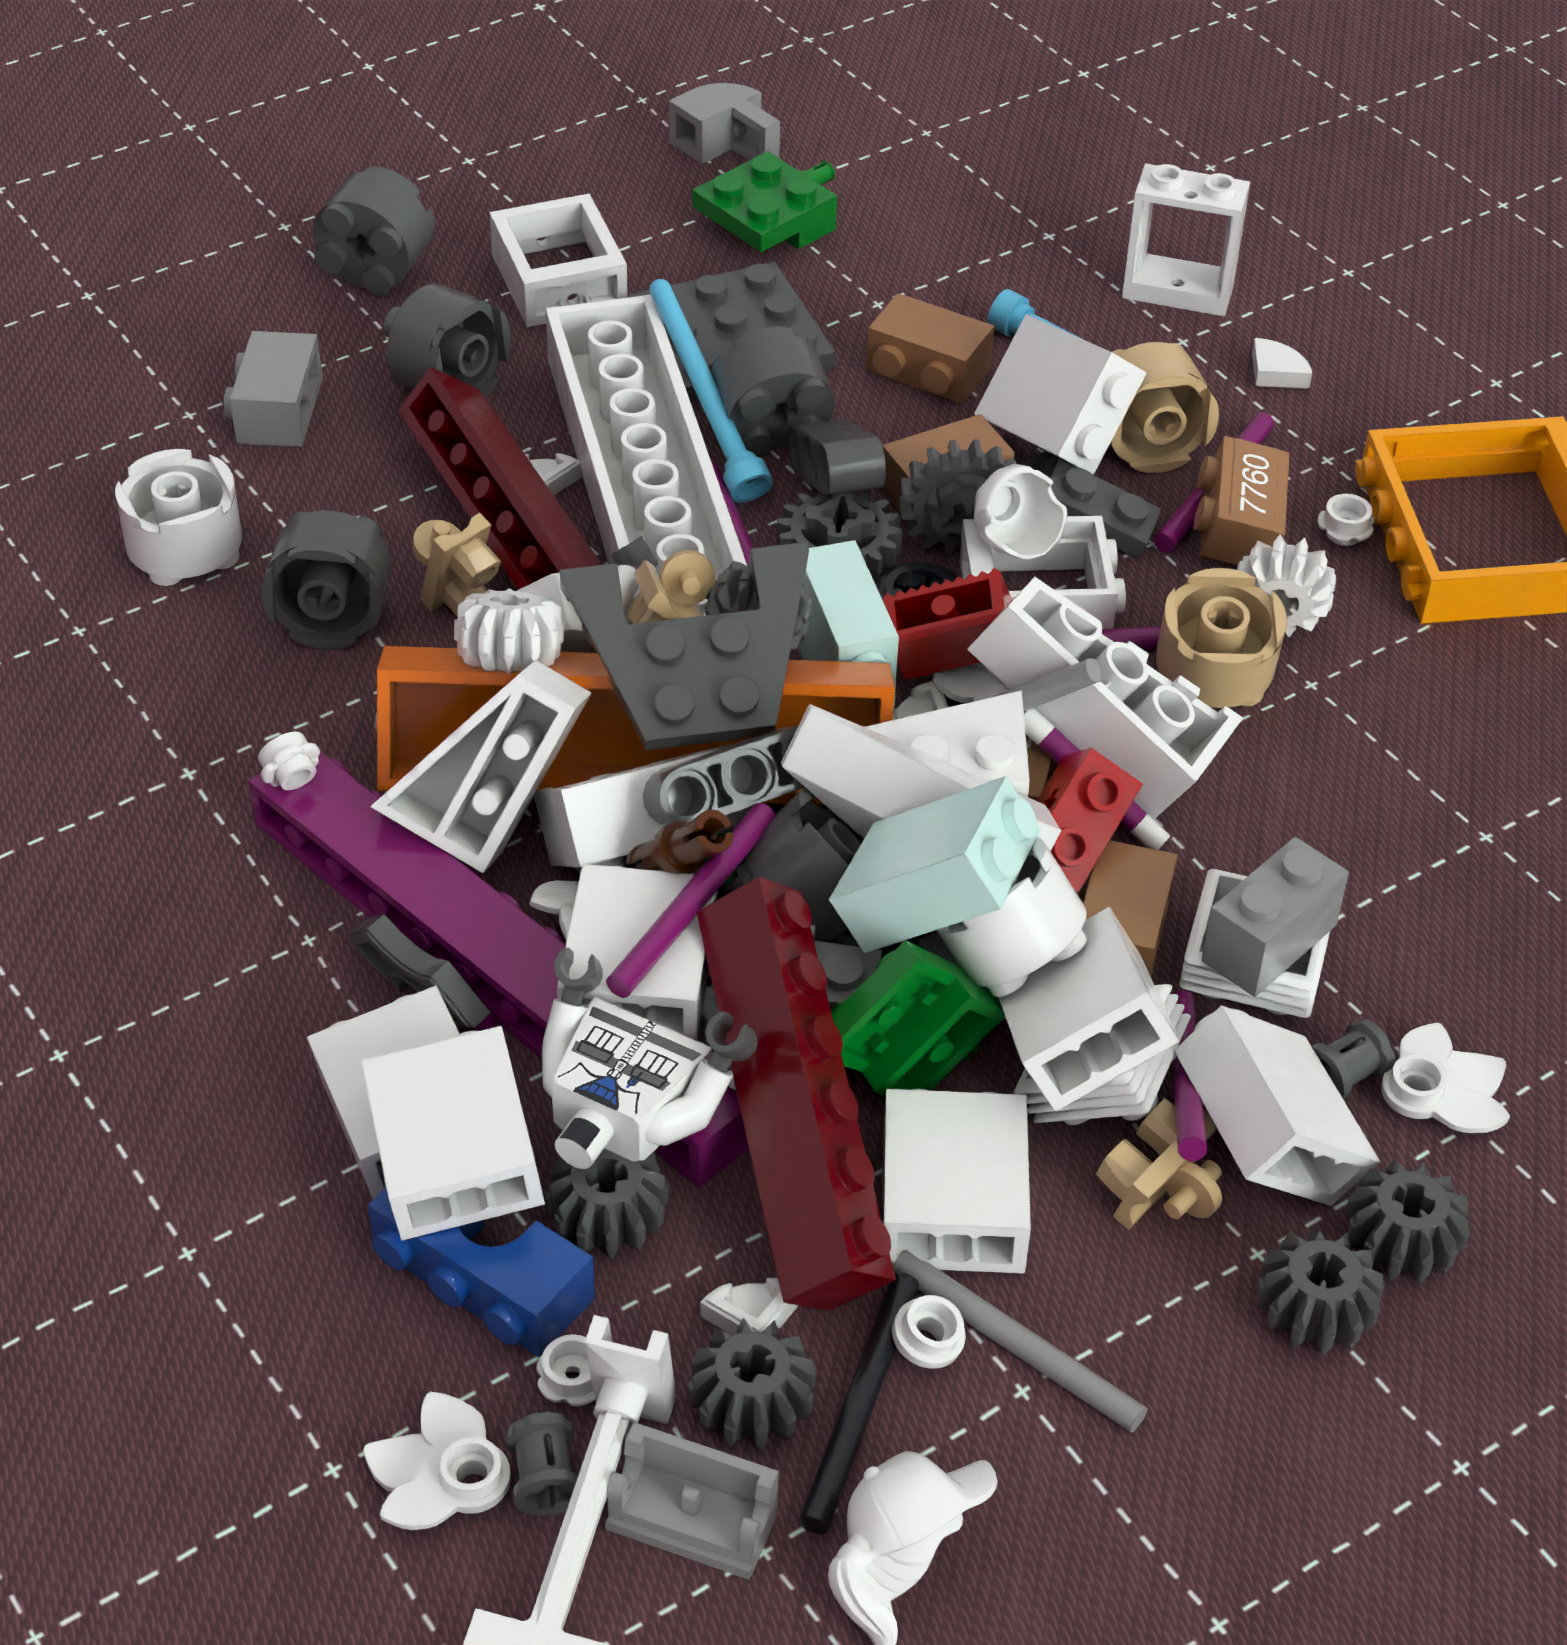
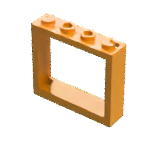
M1564 416L1368 430L1363 458L1356 460L1355 464L1356 480L1359 487L1366 488L1370 498L1374 523L1381 525L1386 537L1387 557L1390 562H1396L1401 574L1403 596L1405 600L1412 601L1421 624L1567 613V562L1439 571L1401 482L1536 472L1567 537V422Z

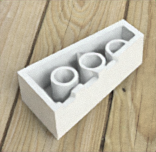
M1036 577L1023 588L967 649L992 675L1001 680L1009 689L1088 658L1095 659L1102 672L1100 682L1034 708L1080 751L1093 748L1142 782L1143 785L1133 801L1153 819L1160 815L1198 780L1243 719V717L1227 706H1224L1217 712L1197 699L1200 688L1181 675L1172 682L1147 665L1146 662L1149 654L1131 641L1127 643L1113 642L1104 636L1100 620Z

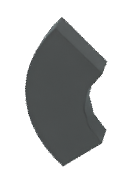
M385 914L364 919L347 933L349 936L347 939L357 951L399 992L409 985L417 992L437 986L456 1027L475 1028L490 1014V1011L448 960L437 959L421 950L403 935Z

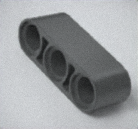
M849 419L790 426L788 441L793 470L797 476L823 494L882 488L886 479L885 455L880 439L873 433Z
M798 726L783 727L655 772L646 782L643 792L644 807L649 816L660 824L668 825L676 821L688 822L707 810H718L724 815H728L754 806L756 803H762L805 788L781 765V761ZM738 758L745 760L752 770L751 784L743 793H739L733 788L729 778L731 765ZM678 778L683 779L689 785L692 792L691 805L681 815L672 810L668 803L667 795L669 787Z

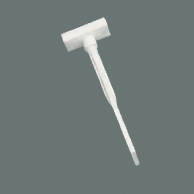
M594 1315L585 1340V1348L594 1397L596 1398L593 1414L597 1418V1422L532 1615L528 1620L521 1621L476 1608L463 1645H609L563 1631L607 1498L611 1473L616 1471L625 1439L633 1422L638 1423L641 1417L668 1424L676 1400L668 1333L653 1330L647 1350L614 1343L612 1341L609 1319Z

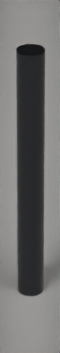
M895 1273L896 1280L888 1285L799 1518V1524L811 1533L825 1534L830 1527L896 1350L892 1337L894 1318L905 1303L915 1299L919 1288L918 1281L909 1274Z

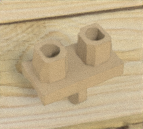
M481 513L471 517L469 526L462 532L452 523L444 520H430L422 523L416 529L412 540V550L416 558L427 566L420 601L430 612L446 604L458 617V605L473 593L484 594L488 590L484 584L491 581L498 573L501 561L486 545L491 524Z
M680 550L665 560L660 570L659 578L654 565L644 559L634 573L641 591L626 609L627 618L636 624L704 616L699 603L706 599L709 589L715 586L716 574L710 560L698 551Z
M1165 1098L1149 1113L1136 1132L1160 1156L1152 1162L1128 1140L1124 1139L1106 1156L1096 1173L1101 1181L1122 1200L1113 1217L1128 1230L1166 1192L1170 1198L1164 1203L1163 1207L1165 1212L1173 1219H1180L1185 1213L1197 1218H1208L1221 1206L1223 1199L1221 1190L1216 1183V1180L1222 1175L1218 1164L1214 1161L1206 1160L1201 1166L1195 1164L1196 1161H1187L1179 1155L1175 1105ZM1205 1109L1207 1141L1218 1129L1207 1109Z

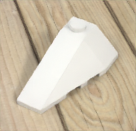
M811 704L808 705L781 761V765L786 771L863 839L874 822L990 782ZM1018 793L1019 797L1026 800L1032 807L1037 825L1040 828L1037 837H1040L1051 851L1061 829L1045 804Z

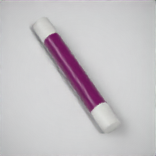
M1032 708L1024 712L1026 735L1057 764L1060 763L1064 755L1080 751L1037 709ZM1134 801L1120 822L1146 848L1158 850L1170 837V834Z

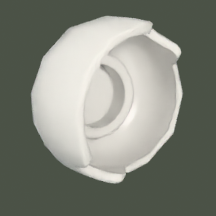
M1018 464L1006 466L992 473L977 490L975 496L974 523L982 540L992 549L1024 561L1045 556L1060 540L1067 519L1066 506L1060 503L1053 494L1051 488L1053 480L1039 470H1033L1029 466Z

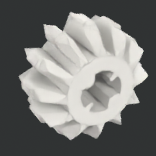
M1280 534L1274 540L1272 547L1257 541L1255 547L1251 549L1250 556H1243L1237 570L1257 578L1255 585L1267 594L1271 595L1273 590L1284 604L1287 615L1285 633L1290 637L1296 630V625L1312 632L1315 624L1318 623L1319 617H1327L1328 611L1332 608L1334 598L1332 592L1335 590L1336 575L1334 574L1335 569L1327 566L1328 560L1325 550L1308 552L1305 537L1295 546L1287 545Z
M510 588L506 591L488 589L484 594L473 593L458 605V619L454 620V640L457 641V654L463 658L464 663L471 667H482L487 672L498 670L510 674L513 671H523L535 660L549 667L554 664L555 659L560 657L561 642H564V621H561V607L554 603V599L551 597L535 595L531 590L520 592L513 591Z

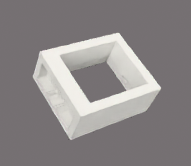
M1145 163L1135 192L1122 298L1225 317L1234 287L1250 181L1234 179L1227 174L1221 173L1210 175L1181 170L1179 167L1169 164L1152 165ZM1153 203L1229 216L1221 267L1147 254Z
M590 194L489 212L492 256L526 327L546 324L545 308L628 298L627 263ZM546 237L542 241L537 240L538 238ZM584 242L587 243L593 255L592 258L535 269L530 268L524 256L527 253ZM577 294L574 299H567L569 295Z
M1067 516L1060 540L1045 556L1029 561H1024L992 549L980 537L975 527L974 519H963L959 560L962 579L965 580L969 574L977 577L981 571L989 574L993 568L999 571L1084 569L1088 589L1055 591L1100 620L1102 629H1113L1115 614L1124 613L1126 604L1124 579L1114 577L1118 561L1117 544L1115 539L1106 538L1102 516ZM1009 591L1012 600L1021 591Z

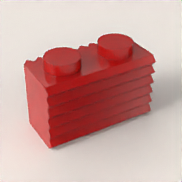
M993 568L989 574L981 571L977 577L969 574L965 580L958 576L954 582L946 579L942 585L934 582L930 588L922 585L918 591L910 588L906 594L899 590L894 596L887 593L883 597L882 601L899 636L897 666L900 667L904 680L981 663L967 649L1012 601L999 570Z

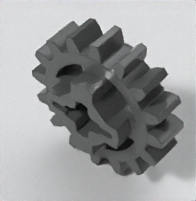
M974 439L969 445L968 450H960L956 440H950L948 452L940 454L933 447L926 449L928 457L926 464L911 461L909 464L911 478H901V497H899L901 518L907 521L910 536L922 533L923 546L927 549L934 546L938 541L943 542L945 554L951 555L956 545H961L963 519H974L977 490L996 470L1017 464L1014 458L1003 461L1002 449L999 446H995L987 453H983L980 440Z
M818 490V497L812 498L802 492L798 494L797 506L791 504L784 505L783 518L777 520V544L808 542L809 548L855 540L872 579L876 580L882 574V567L891 568L896 565V555L901 554L903 529L900 528L899 513H889V501L884 499L875 503L871 502V491L869 490L862 491L858 496L853 495L850 491L823 494Z

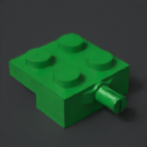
M767 151L692 189V207L759 252H763L784 240L800 249L836 230L837 195L822 186L834 180L835 170L830 162L827 163V160H823L805 171H798Z
M906 940L896 950L888 953L879 961L875 971L849 998L841 1001L831 1010L833 1022L842 1037L843 1048L841 1055L844 1066L863 1073L874 1091L883 1096H886V1089H926L931 1091L962 1059L972 1058L969 1052L971 1051L976 1054L979 1042L1005 1017L1002 1005L998 999L990 993L987 987L978 986L961 966Z

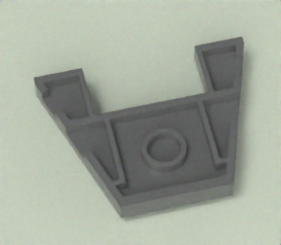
M808 542L751 548L750 564L758 610L627 624L625 621L617 563L560 570L561 590L567 601L571 602L582 623V630L591 647L595 648L609 675V681L645 750L753 738L776 730L809 556Z

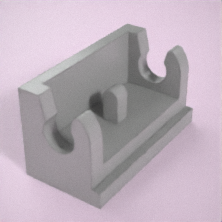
M633 1422L625 1439V1464L622 1474L612 1472L607 1490L608 1517L605 1521L606 1530L750 1580L777 1517L779 1471Z

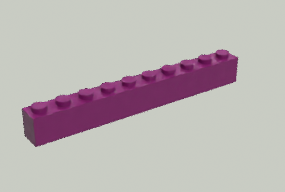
M320 752L318 756L319 762L315 767V776L307 784L294 790H284L281 785L273 787L270 783H265L261 778V773L248 781L255 825L367 917L371 918L385 914L399 931L421 950L437 959L448 960L477 996L479 981L481 1001L490 1010L495 1022L542 1059V1044L553 999L558 998L557 985L559 979L554 972V960L558 953L566 947V943L554 929L540 926L521 910L519 904L511 895L503 891L497 892L478 877L476 871L470 865L458 858H454L448 852L371 808L370 806L383 795L376 790L369 791L355 780L344 764L336 758L329 759ZM729 1086L727 1087L713 1117L703 1130L667 1146L660 1145L654 1150L656 1154L699 1189L749 1149L736 1090Z

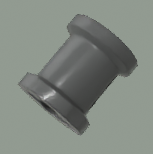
M1358 1019L1350 1023L1345 1030V1035L1328 1045L1317 1043L1311 1046L1343 1099L1349 1096L1353 1085L1368 1076H1384V1073L1393 1069L1395 1064V1054L1390 1046L1387 1035L1377 1024L1369 1019Z
M533 1413L513 1422L506 1430L507 1449L516 1455L519 1481L513 1488L514 1504L519 1511L528 1515L547 1516L567 1511L578 1479V1475L572 1472L569 1447L574 1442V1426L572 1421L565 1419L560 1413Z

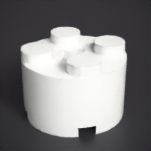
M170 449L159 451L140 458L128 467L129 477L122 485L118 480L115 487V497L126 553L135 566L149 573L150 580L155 584L163 586L174 585L181 581L182 578L204 575L216 569H226L238 562L242 530L234 478L229 467L217 457L209 455L210 462L192 458L191 450Z
M1037 837L1000 910L936 931L959 966L962 967L978 986L987 987L994 997H1002L1020 988L1027 980L1028 974L1039 969L1049 961H1062L1079 952L1087 941V936L1082 930L1087 912L1084 904L1049 848L1040 837Z

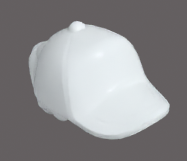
M904 1451L877 1467H869L864 1472V1478L856 1487L848 1504V1541L841 1546L836 1557L832 1559L829 1565L828 1579L832 1593L841 1608L867 1633L874 1645H896L898 1627L894 1618L891 1601L909 1590L925 1574L940 1542L961 1528L963 1523L961 1513L985 1502L996 1490L998 1483L996 1472L986 1460L976 1461L952 1472L945 1473L929 1458L917 1452Z

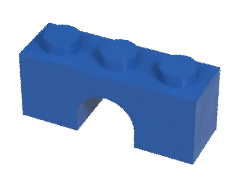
M387 1187L368 1204L372 1246L382 1261L395 1270L407 1269L428 1283L432 1292L442 1302L451 1307H459L461 1305L482 1319L490 1332L500 1341L508 1345L518 1343L539 1358L543 1355L545 1348L553 1340L559 1338L595 1299L593 1256L537 1220L519 1238L501 1246H482L470 1241L484 1227V1220L401 1241L390 1205Z

